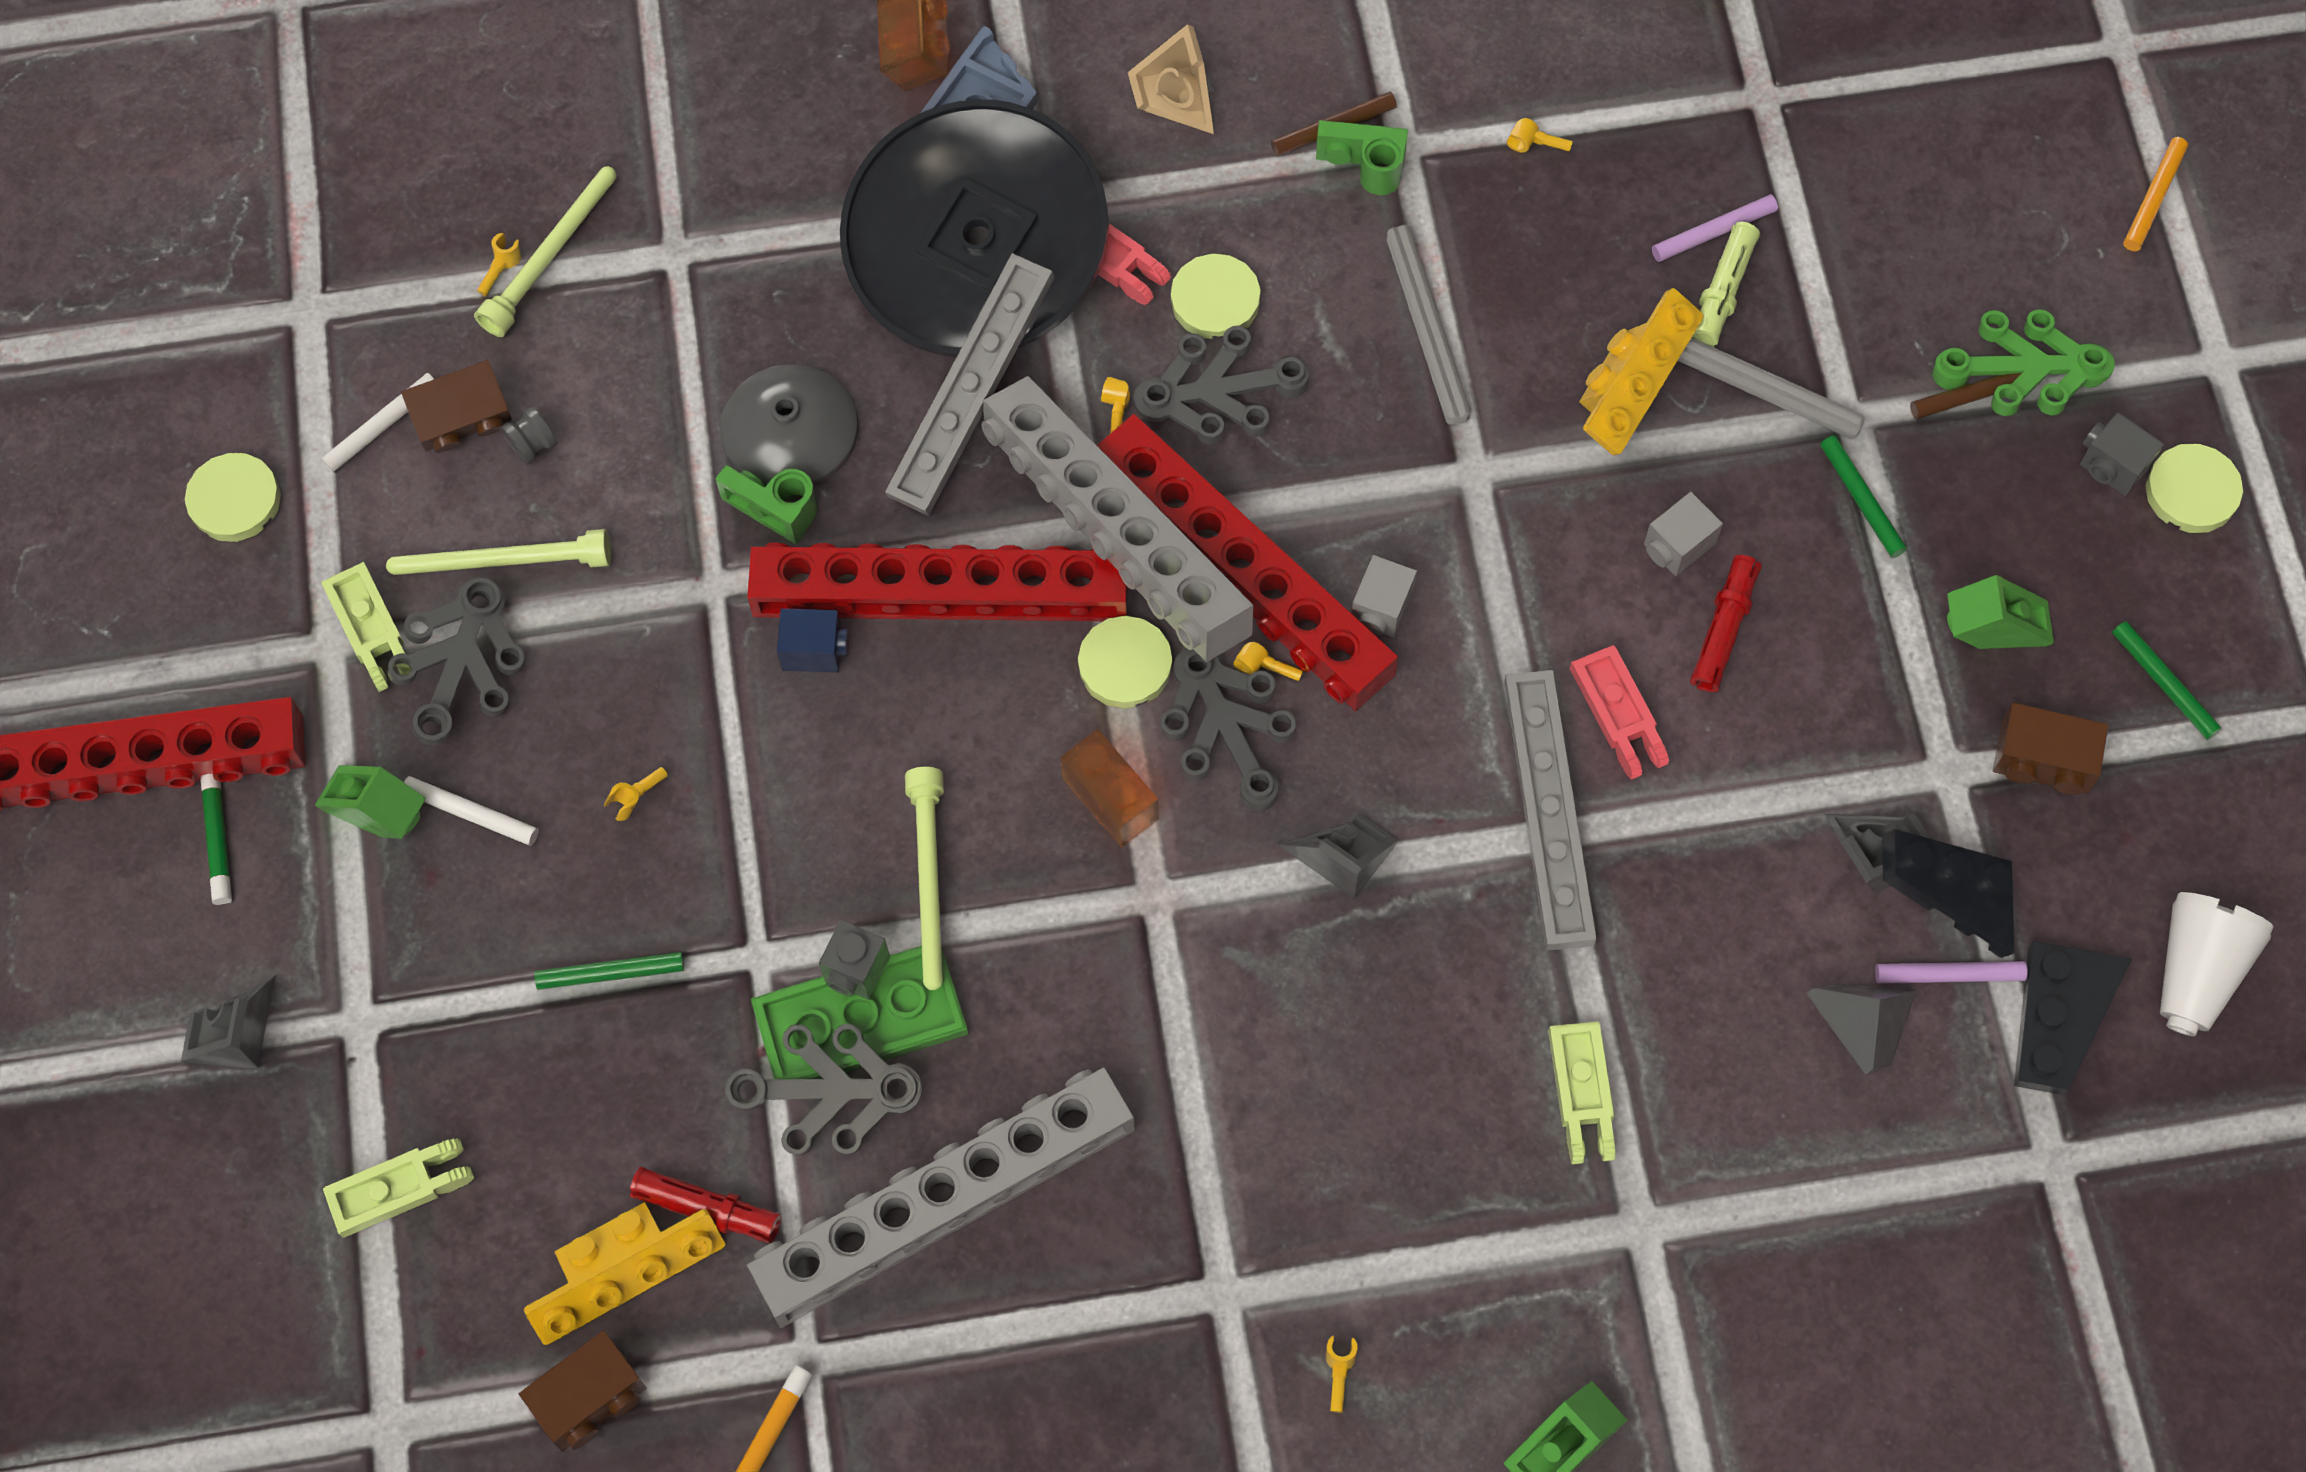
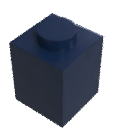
M781 609L777 654L782 671L839 673L840 656H847L849 651V629L841 627L838 611Z

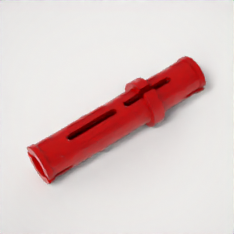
M1747 555L1734 556L1723 590L1718 591L1716 594L1714 617L1689 681L1691 685H1697L1696 688L1699 690L1714 693L1718 692L1723 673L1729 661L1744 615H1749L1753 605L1750 598L1762 569V564L1759 561L1755 562L1756 559Z
M639 1167L631 1182V1192L629 1194L631 1198L649 1202L688 1217L702 1209H706L718 1231L724 1234H729L732 1231L752 1237L765 1244H771L775 1241L781 1226V1213L751 1205L742 1201V1197L734 1193H729L727 1196L715 1193L694 1184L659 1174L645 1167Z

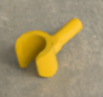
M1528 118L1517 121L1507 139V145L1514 151L1521 153L1527 152L1533 142L1565 151H1570L1572 146L1571 140L1539 131L1538 125Z
M499 233L493 237L492 249L494 260L477 289L479 294L487 296L504 268H512L520 263L519 240H516L511 248L505 249V234Z
M1107 377L1101 394V402L1113 405L1111 433L1123 422L1124 411L1130 401V392L1125 381Z
M1256 642L1245 644L1233 663L1238 671L1249 675L1258 671L1262 666L1269 671L1271 670L1299 681L1303 670L1275 660V658L1269 656L1267 650L1262 645Z
M660 767L633 785L627 783L616 784L611 789L604 807L608 806L611 802L622 803L624 806L619 810L615 819L617 821L627 820L633 812L639 797L668 776L664 768Z
M1331 1336L1327 1343L1325 1355L1327 1364L1332 1368L1333 1378L1330 1411L1343 1413L1347 1372L1355 1364L1358 1347L1356 1340L1352 1338L1350 1354L1344 1357L1337 1356L1332 1350L1334 1336Z

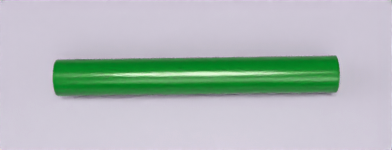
M1833 435L1823 440L1820 447L1890 558H1896L1907 550L1906 545L1838 438Z
M2127 621L2121 623L2112 631L2116 639L2206 740L2211 739L2221 731L2222 727Z
M682 952L537 970L534 974L537 990L682 972L684 971V958Z

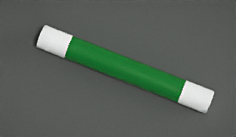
M205 774L200 777L211 897L213 904L221 905L232 902L221 782L213 779V774Z

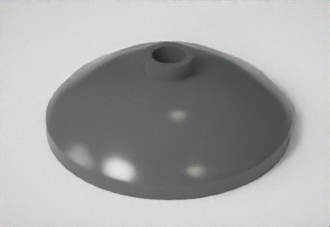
M788 364L770 367L757 372L735 389L724 407L720 433L725 453L739 473L745 470L754 474L766 487L779 472L786 469H798L805 472L810 477L812 484L816 485L836 473L848 460L857 439L858 419L850 394L833 376L810 366ZM790 408L793 410L792 413L786 416L778 414L782 409Z

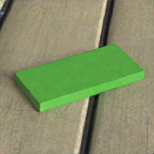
M922 946L890 955V959L870 1000L855 994L853 996H846L836 992L827 986L823 976L751 998L774 1079H823L801 1056L790 1053L784 1047V1032L787 1028L796 1024L804 1025L811 1030L814 1035V1042L845 1073L863 1067L852 1055L840 1053L833 1045V1034L843 1024L856 1026L862 1032L864 1042L883 1061L968 1035L967 1026L942 947L943 983L937 990H929L924 986ZM849 1030L841 1034L839 1039L841 1047L850 1049L855 1046L857 1035L854 1031ZM803 1031L794 1032L790 1037L791 1047L794 1049L803 1048L808 1040L806 1033Z

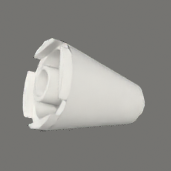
M2180 892L2172 906L2160 1014L2168 1019L2166 1024L2168 1028L2195 1037L2198 1030H2210L2270 941L2273 925L2263 917L2237 905L2233 911L2219 906L2220 899L2196 893Z

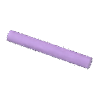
M1772 194L1664 240L1652 246L1653 256L1657 262L1664 261L1730 232L1732 226L1737 222L1750 223L1778 210L1777 201Z
M2025 961L1876 964L1875 979L1877 983L2026 981L2027 965Z

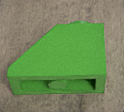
M1998 575L1947 593L1950 610L1947 614L1948 625L1953 633V637L1978 649L2044 647L2054 644L2048 601Z
M339 765L315 803V806L378 837L402 839L404 835L408 834L416 826L420 818L419 809L426 798L382 767Z
M1591 1381L1565 1400L1503 1464L1510 1472H1574L1597 1452L1628 1420Z

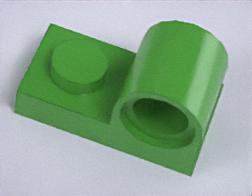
M1319 120L1316 160H1325L1337 165L1346 163L1361 164L1360 183L1364 189L1375 195L1390 194L1399 187L1402 179L1408 129ZM1376 164H1385V165H1388V166H1387V167H1378V166H1376Z
M728 465L715 478L723 501L794 544L799 542L817 515L818 504L812 481L801 470H783L776 474L766 487L754 474L745 470L739 473ZM792 495L803 496V498L794 503L784 501Z

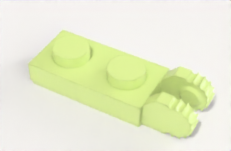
M362 562L322 581L321 584L361 664H365L376 688L381 692L389 688L387 684L388 679L383 669L378 666L375 657L389 650L392 651L394 656L406 653L402 647L404 641L368 568ZM400 663L396 665L399 672L404 676L412 671L407 664Z
M1597 1021L1550 1026L1548 1035L1562 1127H1566L1571 1163H1584L1585 1144L1582 1140L1580 1125L1596 1123L1599 1154L1603 1161L1615 1160V1141L1612 1129L1614 1111L1600 1023Z
M448 1139L421 1151L416 1148L323 1188L338 1234L345 1238L437 1199V1194L450 1193L472 1182L474 1176L471 1168L468 1166L452 1169L431 1178L427 1166L440 1165L462 1154L464 1149L460 1139Z

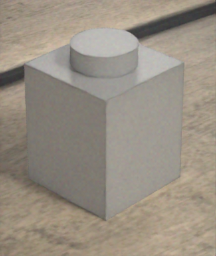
M1689 492L1649 525L1644 545L1648 555L1658 566L1667 567L1677 576L1717 544L1723 523L1692 492Z
M1373 555L1354 598L1352 615L1375 636L1385 634L1395 638L1415 589L1417 570Z

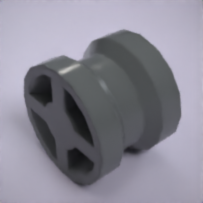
M531 406L523 411L522 418L517 422H507L500 427L510 447L526 465L535 460L537 452L543 448L551 449L558 443L544 419Z

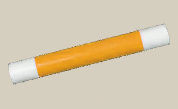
M795 1365L735 1472L760 1471L812 1377L811 1373Z

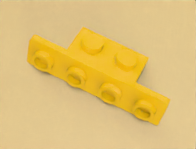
M1675 288L1664 293L1647 323L1630 330L1622 329L1610 340L1607 346L1609 354L1604 362L1590 373L1585 384L1588 388L1579 403L1589 410L1591 414L1585 422L1583 429L1613 456L1621 454L1703 319V313Z
M644 1202L554 1251L568 1283L527 1305L524 1308L525 1315L542 1343L549 1345L723 1249L725 1242L706 1209L698 1211L661 1232L648 1206Z

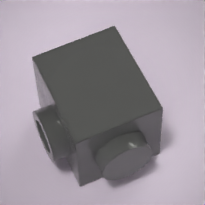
M2117 412L2106 426L2098 422L2082 444L2088 450L2080 466L2088 470L2093 479L2102 484H2108L2126 497L2152 466L2164 443Z
M840 920L819 961V966L824 981L831 989L846 996H853L855 994L870 1000L890 959V954L885 938Z

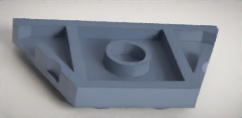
M983 25L920 113L940 105L975 99L1011 102L1033 109L1038 102L1037 92L1026 77L1021 76L1017 72V65L1009 54H1004L996 44L992 31Z

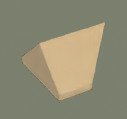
M1187 24L1128 72L1138 109L1214 134L1204 61L1194 27Z

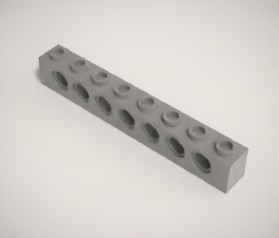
M1029 376L983 400L984 421L981 425L983 433L990 444L993 446L998 445L1009 456L1015 470L1020 474L1025 473L1036 484L1041 497L1047 502L1052 501L1063 512L1068 525L1075 531L1080 530L1087 537L1095 553L1102 560L1108 559L1119 571L1125 585L1132 590L1136 589L1147 600L1153 614L1158 619H1165L1176 630L1179 640L1187 649H1194L1207 663L1252 636L1253 604Z
M1103 1067L1094 1073L1087 1069L1077 1073L1065 1083L1066 1088L1050 1097L1045 1093L1032 1098L1022 1106V1113L1007 1121L1004 1118H998L987 1123L977 1132L978 1137L962 1146L959 1142L945 1146L933 1156L935 1161L919 1170L915 1167H909L900 1171L889 1180L890 1186L873 1195L870 1191L853 1197L844 1205L845 1211L830 1219H827L826 1216L818 1217L805 1224L799 1230L801 1235L789 1242L782 1244L781 1241H776L761 1248L755 1253V1260L747 1264V1267L779 1327H785L1134 1132V1117L1106 1069ZM1070 1110L1081 1111L1087 1116L1085 1123L1077 1128L1065 1127L1060 1123V1119L1064 1113ZM1034 1134L1039 1136L1043 1140L1042 1146L1032 1153L1020 1151L1016 1144L1024 1135ZM981 1159H993L999 1164L998 1170L990 1177H978L972 1172L973 1166ZM939 1183L950 1184L955 1188L952 1197L945 1202L930 1200L928 1193L934 1185ZM900 1207L910 1212L909 1219L900 1227H889L883 1223L886 1213L893 1208ZM858 1232L865 1236L864 1244L859 1250L848 1253L839 1249V1242L846 1234ZM814 1257L820 1261L818 1270L812 1276L801 1278L794 1275L795 1265L801 1259Z

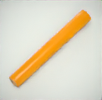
M2181 137L2172 138L2127 233L2123 245L2130 251H2139L2189 146L2188 142Z

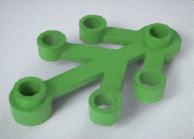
M1992 310L1982 316L1978 328L1979 334L1983 339L1996 342L2015 356L1969 357L1962 349L1950 348L1940 353L1936 358L1932 377L1937 385L1951 390L1966 385L1970 376L2022 373L2012 384L1998 386L1991 401L1992 409L1997 414L2011 416L2018 411L2021 401L2049 374H2067L2058 384L2050 383L2045 385L2041 389L2037 400L2038 408L2043 413L2058 415L2063 412L2068 399L2082 386L2092 388L2107 381L2113 373L2115 362L2111 353L2105 348L2096 344L2079 345L2054 328V317L2045 310H2034L2029 313L2024 325V332L2028 338L2035 341H2043L2060 355L2045 354L2008 328L2009 319L2004 313ZM2033 323H2040L2044 325L2045 328L2037 327ZM1988 324H1995L1999 328H1991ZM2006 397L2011 399L2013 402L2007 403L2001 400V398ZM2047 397H2055L2059 402H2052Z

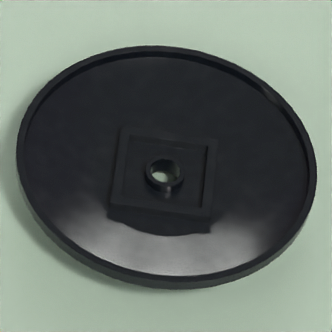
M980 99L957 101L926 110L903 122L881 139L859 166L847 191L841 213L840 248L843 264L857 297L881 326L912 346L935 354L952 357L958 356L1012 253L1053 272L1055 278L1018 348L1056 328L1077 308L1091 289L1099 273L1107 247L1109 231L1108 206L1102 182L1091 158L1082 145L1057 122L1040 112L1011 102ZM982 226L989 230V236L983 243L972 245L966 242V235L972 228Z

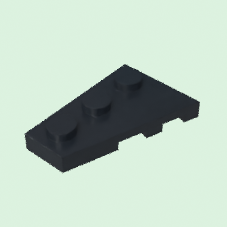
M1897 829L1882 834L1883 881L1928 911L1934 908L1954 920V928L1966 936L1975 934L1989 943L1988 950L1998 957L2004 958L2014 954L2012 861Z
M2032 941L2028 947L2027 979L2024 985L2014 1086L2064 1095L2069 1090L2132 960L2131 958Z

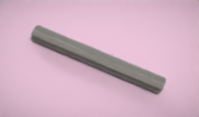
M1406 225L1392 227L1387 231L1388 236L1386 240L1445 420L1449 425L1453 426L1465 423L1470 419L1471 410L1411 230Z
M1694 338L1690 339L1678 359L1681 363L1850 439H1855L1864 424L1865 417L1863 414Z

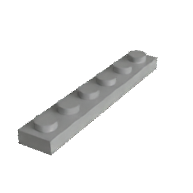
M1013 253L1011 254L885 491L889 498L927 516L930 515L983 414V400L994 394L1055 278L1051 270Z
M1553 670L1506 674L1504 685L1545 949L1548 951L1594 946L1597 939Z

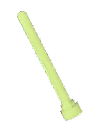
M605 166L601 168L501 296H494L491 300L486 299L474 313L476 321L486 331L497 337H503L515 322L513 318L516 314L515 306L616 180V171L612 167Z
M607 529L587 530L585 535L577 537V541L395 556L388 559L386 569L390 574L402 575L579 559L581 564L588 563L590 567L610 566L611 543Z
M917 767L905 773V793L911 798V803L916 806L923 983L927 989L937 990L943 983L935 805L939 803V797L944 793L943 772L940 769Z

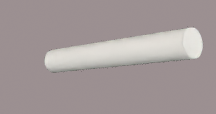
M426 373L409 388L431 381L434 378L429 373ZM402 394L321 458V461L332 473L408 412Z
M408 776L404 781L405 784L426 798L424 801L426 804L529 846H532L537 839L539 829L414 777Z

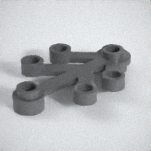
M1232 326L1224 333L1223 347L1199 379L1194 383L1179 385L1192 365L1201 363L1206 356V342L1203 337L1198 334H1187L1181 338L1179 354L1162 377L1146 379L1137 386L1134 392V406L1137 412L1148 421L1162 422L1170 418L1196 433L1202 443L1208 445L1217 444L1224 436L1223 419L1215 413H1206L1201 416L1184 405L1200 401L1241 425L1246 434L1257 437L1265 434L1269 428V413L1267 409L1261 405L1247 407L1230 396L1274 388L1282 397L1296 398L1301 396L1308 388L1309 370L1302 360L1295 357H1287L1278 361L1272 369L1224 377L1236 360L1249 352L1251 345L1249 331L1242 326ZM1232 338H1241L1245 342L1242 345L1236 346L1229 341ZM1194 345L1200 348V350L1192 354L1186 352L1185 348ZM1294 370L1299 374L1295 377H1288L1283 372ZM1161 394L1164 398L1160 401H1153L1149 396ZM1257 416L1263 419V422L1259 425H1252L1247 420L1250 417ZM1212 424L1218 427V430L1214 433H1207L1202 428Z
M484 577L472 578L460 587L457 600L426 613H411L405 620L404 633L406 638L413 643L422 644L432 637L433 629L463 619L456 635L409 655L404 653L397 654L388 663L389 679L396 685L405 686L415 680L418 672L446 661L430 704L421 706L413 717V734L418 741L425 745H439L449 737L452 718L448 711L465 667L480 693L479 708L482 713L489 717H498L507 709L508 694L505 689L497 685L476 643L481 625L497 650L495 666L502 674H517L523 667L524 652L518 645L513 643L499 616L504 608L505 597L501 587L491 579ZM477 596H483L489 601V605L485 608H477L472 604V599ZM414 622H423L427 625L428 629L424 633L417 634L410 629V625ZM506 653H512L517 656L519 661L515 665L510 666L504 664L501 657ZM404 663L410 666L412 671L408 675L400 676L394 672L393 668L397 664ZM489 695H497L502 699L503 703L499 707H490L485 703V698ZM434 721L440 725L441 730L436 734H428L423 730V725L426 722Z
M1183 649L1177 655L1174 662V675L1180 683V687L1172 708L1165 711L1161 717L1162 735L1170 741H1179L1187 736L1189 732L1188 715L1198 693L1207 708L1192 749L1187 750L1181 758V772L1183 776L1190 781H1200L1208 775L1210 770L1209 757L1218 733H1220L1243 777L1240 783V798L1243 804L1254 811L1268 810L1276 803L1278 798L1279 785L1277 778L1270 771L1260 768L1238 725L1267 734L1277 743H1286L1295 735L1296 720L1288 711L1279 710L1268 714L1225 700L1218 686L1247 693L1253 702L1266 703L1273 698L1275 693V680L1273 676L1266 671H1256L1249 675L1221 666L1218 656L1206 663L1194 649ZM1199 661L1203 662L1206 668L1200 672H1195L1189 668V665L1192 662ZM1256 682H1264L1269 686V689L1266 692L1260 693L1256 692L1252 686ZM1172 719H1178L1184 725L1179 730H1171L1166 724ZM1283 721L1289 724L1290 729L1286 732H1278L1273 728V725L1276 722ZM1192 759H1198L1204 763L1202 769L1194 771L1187 767V763ZM1262 780L1267 783L1268 788L1263 792H1257L1250 785L1254 781Z
M796 1024L790 1026L784 1032V1047L790 1053L801 1056L823 1079L765 1080L761 1074L752 1069H740L728 1078L725 1092L730 1103L742 1110L756 1109L765 1100H821L798 1124L789 1126L782 1134L781 1142L783 1148L788 1153L796 1156L804 1155L812 1148L813 1138L851 1099H872L850 1124L838 1126L832 1134L831 1140L835 1150L844 1155H852L861 1149L863 1137L888 1112L895 1114L906 1113L918 1104L922 1095V1082L919 1075L911 1067L904 1064L887 1065L864 1042V1036L856 1026L843 1024L833 1034L834 1047L844 1055H852L873 1078L851 1079L814 1042V1035L811 1030L804 1025ZM849 1030L854 1031L857 1035L855 1046L850 1049L841 1047L839 1043L841 1034ZM796 1031H803L807 1035V1044L801 1049H794L790 1045V1037ZM895 1080H902L906 1083L907 1091L901 1098H893L889 1094V1085ZM753 1081L757 1086V1093L752 1099L745 1100L740 1096V1087L744 1082ZM846 1130H851L856 1135V1143L850 1149L841 1148L838 1142L840 1134ZM794 1131H803L806 1135V1143L801 1149H792L789 1145V1136Z

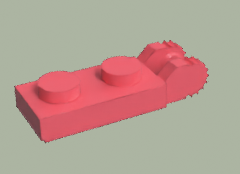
M1109 224L1107 247L1098 275L1118 288L1120 286L1127 296L1145 306V304L1147 305L1153 299V292H1151V289L1132 275L1131 272L1138 267L1146 278L1161 286L1171 279L1170 273L1161 262L1159 263L1155 258L1146 253L1143 246Z
M1612 645L1571 662L1569 669L1611 749L1615 748L1618 761L1629 779L1632 780L1642 775L1640 760L1630 744V741L1642 737L1644 748L1656 768L1658 767L1659 769L1668 765L1669 756L1655 729L1657 723L1617 648Z

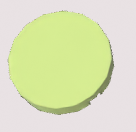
M1208 254L1196 257L1182 266L1173 279L1171 289L1172 309L1176 320L1186 331L1198 334L1205 339H1213V336H1224L1225 331L1232 326H1242L1246 329L1250 327L1259 311L1261 289L1255 273L1246 263L1230 255Z
M2180 444L2164 451L2151 467L2145 485L2148 503L2156 515L2167 524L2170 521L2174 525L2181 526L2179 530L2188 533H2205L2224 526L2240 506L2243 494L2241 475L2232 461L2218 450L2201 444Z
M227 453L211 458L195 471L187 484L185 504L189 517L202 532L207 533L209 537L218 541L238 542L256 536L264 529L263 525L268 522L270 517L273 520L279 510L281 492L275 475L262 460L246 453Z
M1121 616L1109 618L1090 630L1081 643L1078 666L1081 679L1091 696L1107 706L1126 709L1136 707V704L1147 700L1150 702L1160 695L1169 683L1172 670V655L1169 642L1159 628L1145 619Z

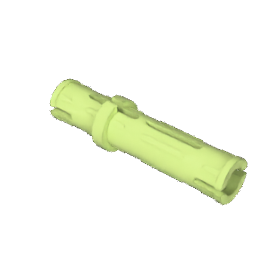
M1737 222L1732 226L1731 234L1719 260L1710 287L1705 289L1700 297L1699 304L1701 306L1700 311L1703 313V319L1692 338L1714 347V345L1718 344L1726 318L1731 316L1736 308L1737 301L1735 295L1755 244L1760 237V231L1754 225L1747 222Z

